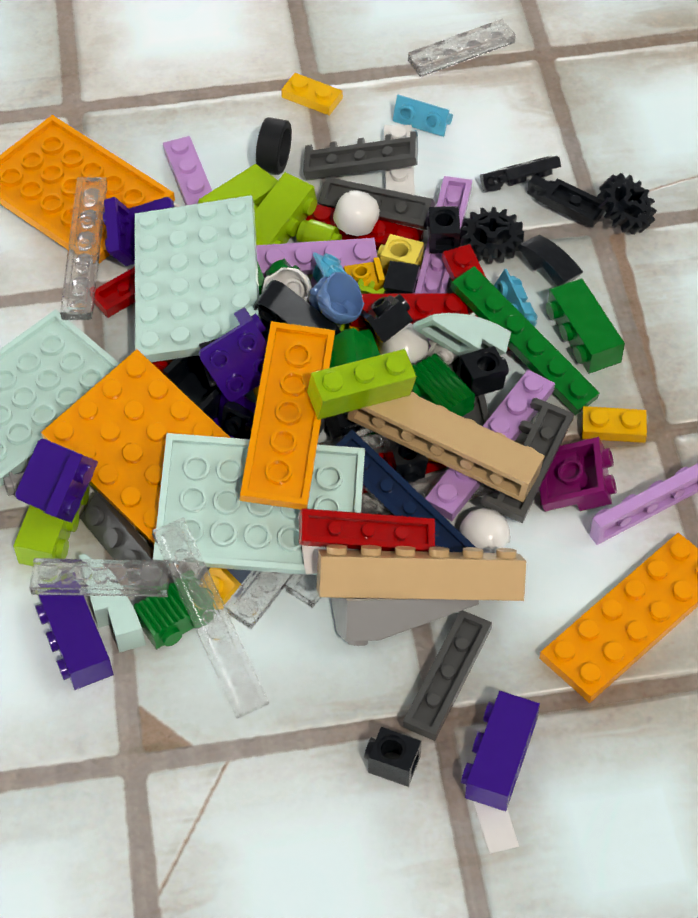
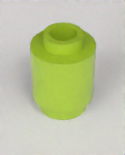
M314 219L309 221L303 220L299 225L296 235V241L299 243L342 240L338 227Z

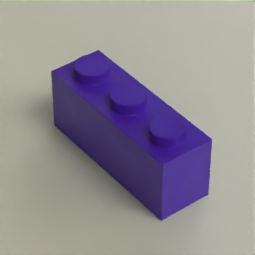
M73 577L38 590L37 593L41 604L36 605L35 608L41 624L48 623L51 629L50 632L46 633L52 652L59 650L62 659L56 662L63 680L70 678L74 690L113 676L109 656L77 578Z
M499 691L495 703L488 702L483 722L488 724L484 733L478 731L472 748V752L477 753L474 763L467 762L461 779V783L466 785V799L505 812L507 811L538 720L540 703L503 691Z

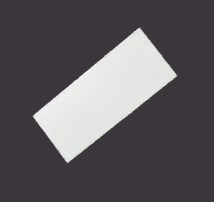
M473 801L489 854L519 847L508 809L505 812Z

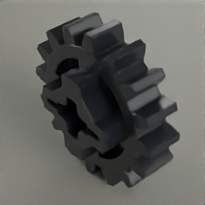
M619 173L617 176L614 174L610 176L599 187L601 192L597 195V198L603 201L599 208L606 210L604 217L605 219L610 218L613 220L612 226L614 228L617 225L621 226L622 233L628 230L632 235H635L637 232L642 233L655 221L653 215L657 210L651 207L655 201L652 198H648L650 191L641 187L642 182L640 180L635 183L633 182L632 175L625 178L623 173Z
M492 207L491 212L480 208V214L471 212L470 219L464 218L463 227L460 229L461 246L470 244L474 253L477 254L478 261L485 257L488 258V263L492 264L493 258H498L503 263L504 256L507 255L510 258H514L515 251H520L518 246L524 241L523 223L516 222L517 215L515 214L507 216V209H503L499 213L496 212V207Z

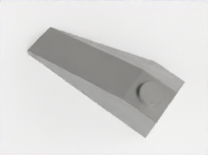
M331 597L336 631L349 645L364 646L368 644V641L382 640L479 604V600Z

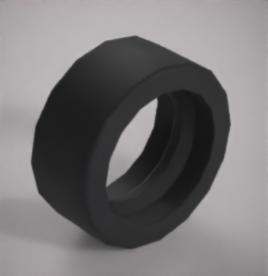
M267 117L261 125L256 146V164L268 173L281 174L287 165L292 140V128L288 120Z

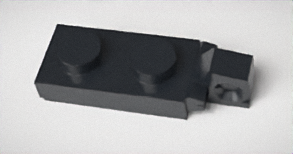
M546 156L480 174L483 191L500 190L507 181H509L510 185L527 181L526 176L536 174L539 177L552 175V169L561 167V162L558 156Z
M534 174L528 182L527 194L536 198L540 203L591 228L595 226L606 212V210L599 208L603 201L596 196L558 178L556 181H547Z

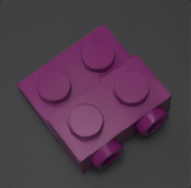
M599 437L560 446L540 487L541 505L545 512L572 505H577L579 510L583 511L612 504L611 495L617 493L614 476L608 473V468L614 466V461L610 448H604Z

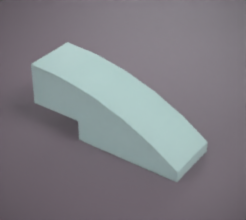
M459 313L433 314L415 322L413 325V329L459 357L460 355L495 346L499 355H503L507 351L511 331L496 323L480 317Z
M86 554L79 555L98 628L112 625L119 653L145 646L141 624L124 590L99 563Z

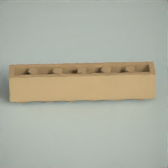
M411 392L406 397L348 412V420L521 502H524L538 478L545 455L537 452L532 447L521 445L507 438L502 433L489 430L472 419L459 416L444 406L436 405L419 397L414 392Z
M339 544L327 545V550L318 549L316 590L319 597L524 601L526 560L515 549L498 548L496 553H483V549L475 547L463 548V552H449V548L429 547V552L415 551L416 548L411 546H396L395 551H381L382 548L375 545H363L361 550H347V546Z

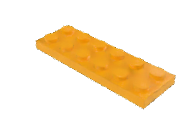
M271 321L241 486L240 501L300 510L302 508L307 509L321 426V419H317L307 389L311 373L330 368L335 330Z
M678 532L540 652L539 659L588 703H591L698 607V548Z

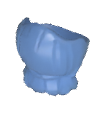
M335 272L328 278L323 277L310 290L309 301L311 305L334 323H351L362 312L364 302L357 281L347 273Z

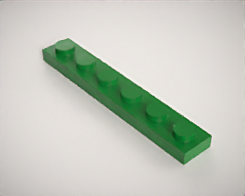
M475 266L452 281L450 289L478 317L496 323L511 331L508 348L532 372L555 383L553 394L575 416L583 410V406H589L597 400L600 394L598 390Z

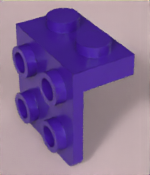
M115 197L105 199L103 221L107 229V238L105 239L107 252L125 266L135 264V213L173 208V200L169 197H164L128 209Z
M245 307L234 313L240 323L239 326L199 351L201 361L226 399L231 402L260 385L267 341L261 334V332L266 330L265 326L256 313L250 316Z
M40 439L36 444L15 496L18 500L45 511L44 513L72 523L88 484L93 477L98 461L49 440Z

